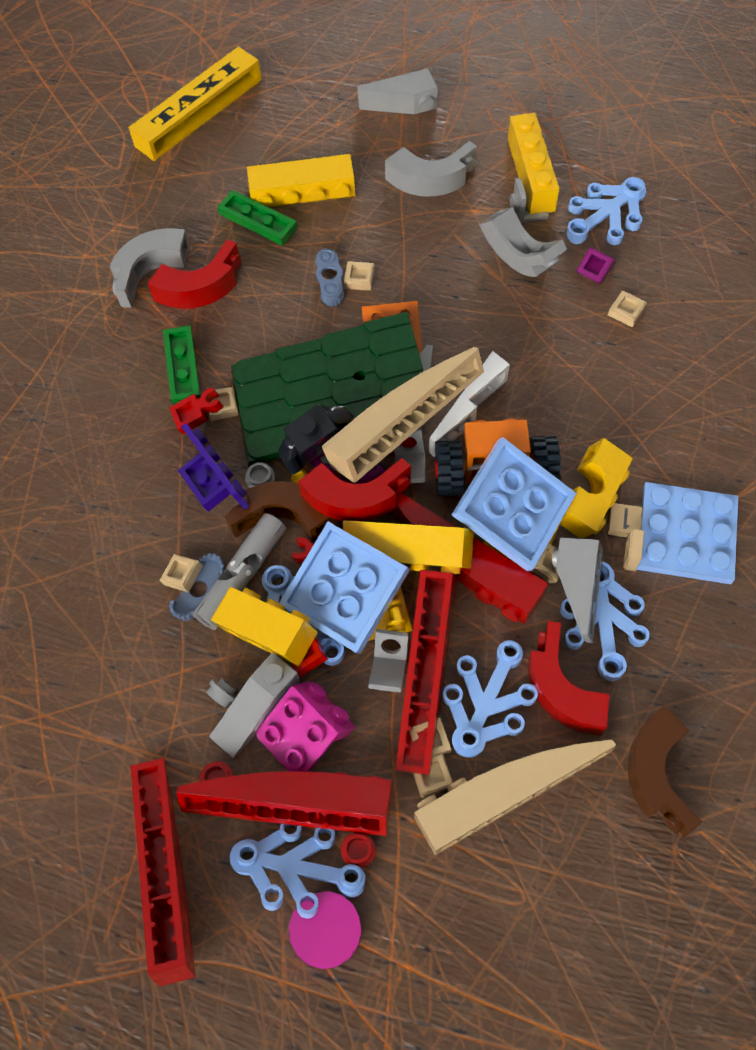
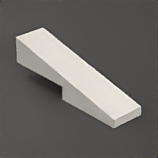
M494 351L491 352L483 363L484 373L465 388L429 439V453L433 457H435V441H452L464 432L465 423L476 420L477 406L507 381L510 364Z

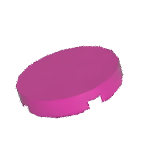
M330 891L313 893L318 898V912L314 917L306 919L298 914L297 908L294 910L289 925L290 943L296 955L309 966L320 969L335 968L350 960L359 946L362 935L360 917L354 905L343 895ZM309 900L301 904V908L304 910H310L314 907V903Z

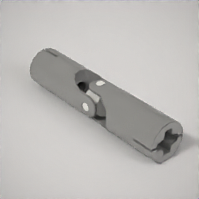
M267 513L263 514L233 556L225 571L221 573L194 611L193 616L199 622L213 630L219 627L211 621V618L228 589L232 587L242 592L285 532L286 527L279 519ZM246 557L248 558L247 565L243 563Z

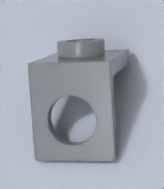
M516 178L514 191L509 196V202L520 223L547 219L549 217L548 212L530 214L526 211L527 196L521 178Z
M418 428L409 436L417 441L414 447L405 448L399 445L394 449L395 463L403 458L411 465L410 483L425 482V449L422 429Z
M376 629L369 689L401 693L407 661L408 633ZM387 639H393L401 647L398 650L390 651L383 647L382 642Z

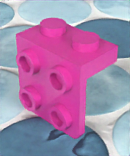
M309 681L290 687L258 728L256 736L288 771L310 772L331 744L348 737L356 726L349 720V715L345 710L335 706L326 697V692L321 686Z

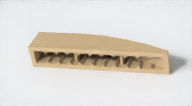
M473 347L418 374L363 411L322 445L331 469L356 483L484 373L479 349Z
M613 740L574 744L508 762L469 781L461 778L447 787L449 792L438 799L435 795H431L417 804L419 809L414 812V819L434 855H437L607 756L613 751L616 744Z

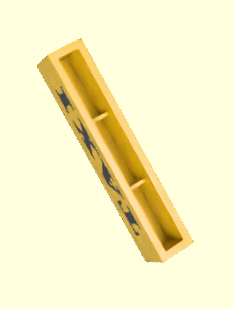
M239 46L128 127L134 147L153 161H156L262 80L259 60Z

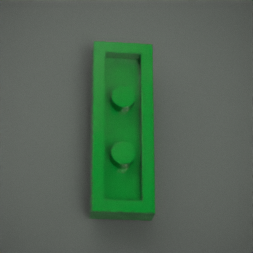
M234 190L217 206L219 215L281 246L298 229L297 221Z
M191 325L163 330L172 404L175 405L192 394H195L199 399L201 393Z

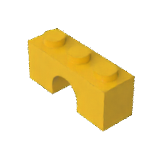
M605 438L589 446L577 471L588 479L591 485V493L580 486L573 489L577 494L563 516L560 525L580 539L600 532L606 523L604 516L607 510L614 505L618 498L616 492L619 486L629 476L630 471L628 468L633 458Z

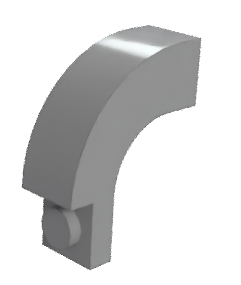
M469 141L452 155L441 160L421 159L405 147H402L385 160V180L399 190L417 196H439L451 193L465 185L466 173L472 171L476 166L477 146Z
M513 207L500 210L479 224L487 241L497 255L515 271L526 276H538L559 260L558 256L567 250L562 239L542 243L532 238L521 225Z
M165 228L143 233L128 241L116 253L111 262L110 269L114 276L113 294L117 296L121 307L132 308L138 283L145 274L159 268L161 264L169 267L185 268L190 250L185 229Z

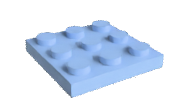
M502 437L496 441L453 511L452 516L528 572L534 570L577 493Z
M645 482L641 505L643 507L641 530H644L642 559L636 570L732 584L735 580L738 496Z
M327 522L279 603L290 612L297 610L310 618L309 624L355 653L361 654L410 569L334 524Z

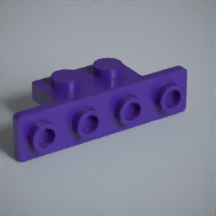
M186 423L183 424L181 427L200 453L181 467L178 472L201 505L209 512L231 494L244 510L250 507L243 498L248 493L237 479L231 482L230 478L234 476L223 461L219 464L217 463L221 457L210 444L205 447L208 440L198 428L192 431Z

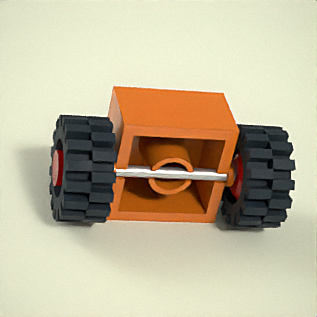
M508 418L502 421L475 420L467 422L464 425L463 447L460 440L435 441L438 496L463 495L464 482L465 484H471L496 441L502 437L561 481V455L559 454L558 438L556 435L533 436L529 438L527 420Z

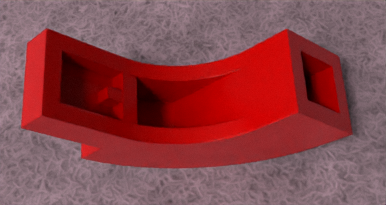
M227 239L214 259L208 265L198 270L181 271L161 264L147 283L153 300L173 308L190 309L206 306L223 298L237 284L234 271L239 268L241 262L237 243Z
M401 458L376 479L367 483L352 484L337 478L321 463L300 479L298 485L301 496L321 514L340 521H368L381 517L396 508V493L403 492L411 482V465Z
M548 621L545 631H539L537 651L531 650L528 659V677L530 684L535 686L538 691L537 701L553 719L562 725L578 732L602 736L607 728L610 694L582 690L565 678L558 662L561 623Z

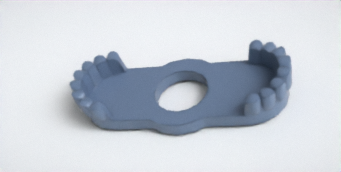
M322 249L316 255V278L320 283V298L322 302L326 303L327 306L330 304L333 307L341 304L345 297L341 281L343 271L339 266L337 253L332 249ZM327 269H333L337 272V275L333 279H325L322 277V273Z
M208 553V555H203V558H199V562L203 567L194 583H205L207 591L201 597L192 596L190 591H182L176 601L170 600V612L175 618L181 621H189L194 618V611L221 573L224 572V563L220 556Z

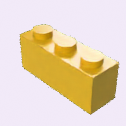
M230 587L212 616L211 621L224 631L269 653L273 652L279 658L299 667L318 633L308 624L310 618L297 610H293L290 614L284 611L285 607L272 599L263 602L260 600V595L248 588H244L241 592Z

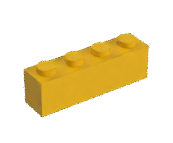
M536 113L510 116L508 143L518 177L521 178L527 196L528 211L530 214L555 212L559 186Z
M350 154L247 167L251 199L267 207L355 196L354 174Z
M343 520L344 531L399 563L411 564L410 570L429 571L430 566H441V572L460 574L461 568L471 569L474 532L471 529Z

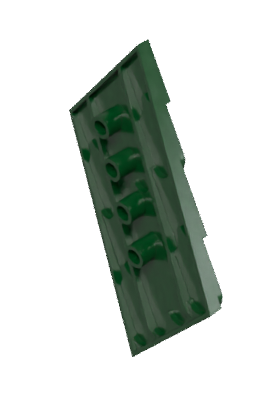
M408 312L367 321L362 326L329 333L323 338L275 349L273 353L240 360L236 364L231 365L248 467L255 463H264L281 458L279 446L283 439H285L283 429L318 404L327 407L342 405L356 418L389 392L422 373L423 366Z

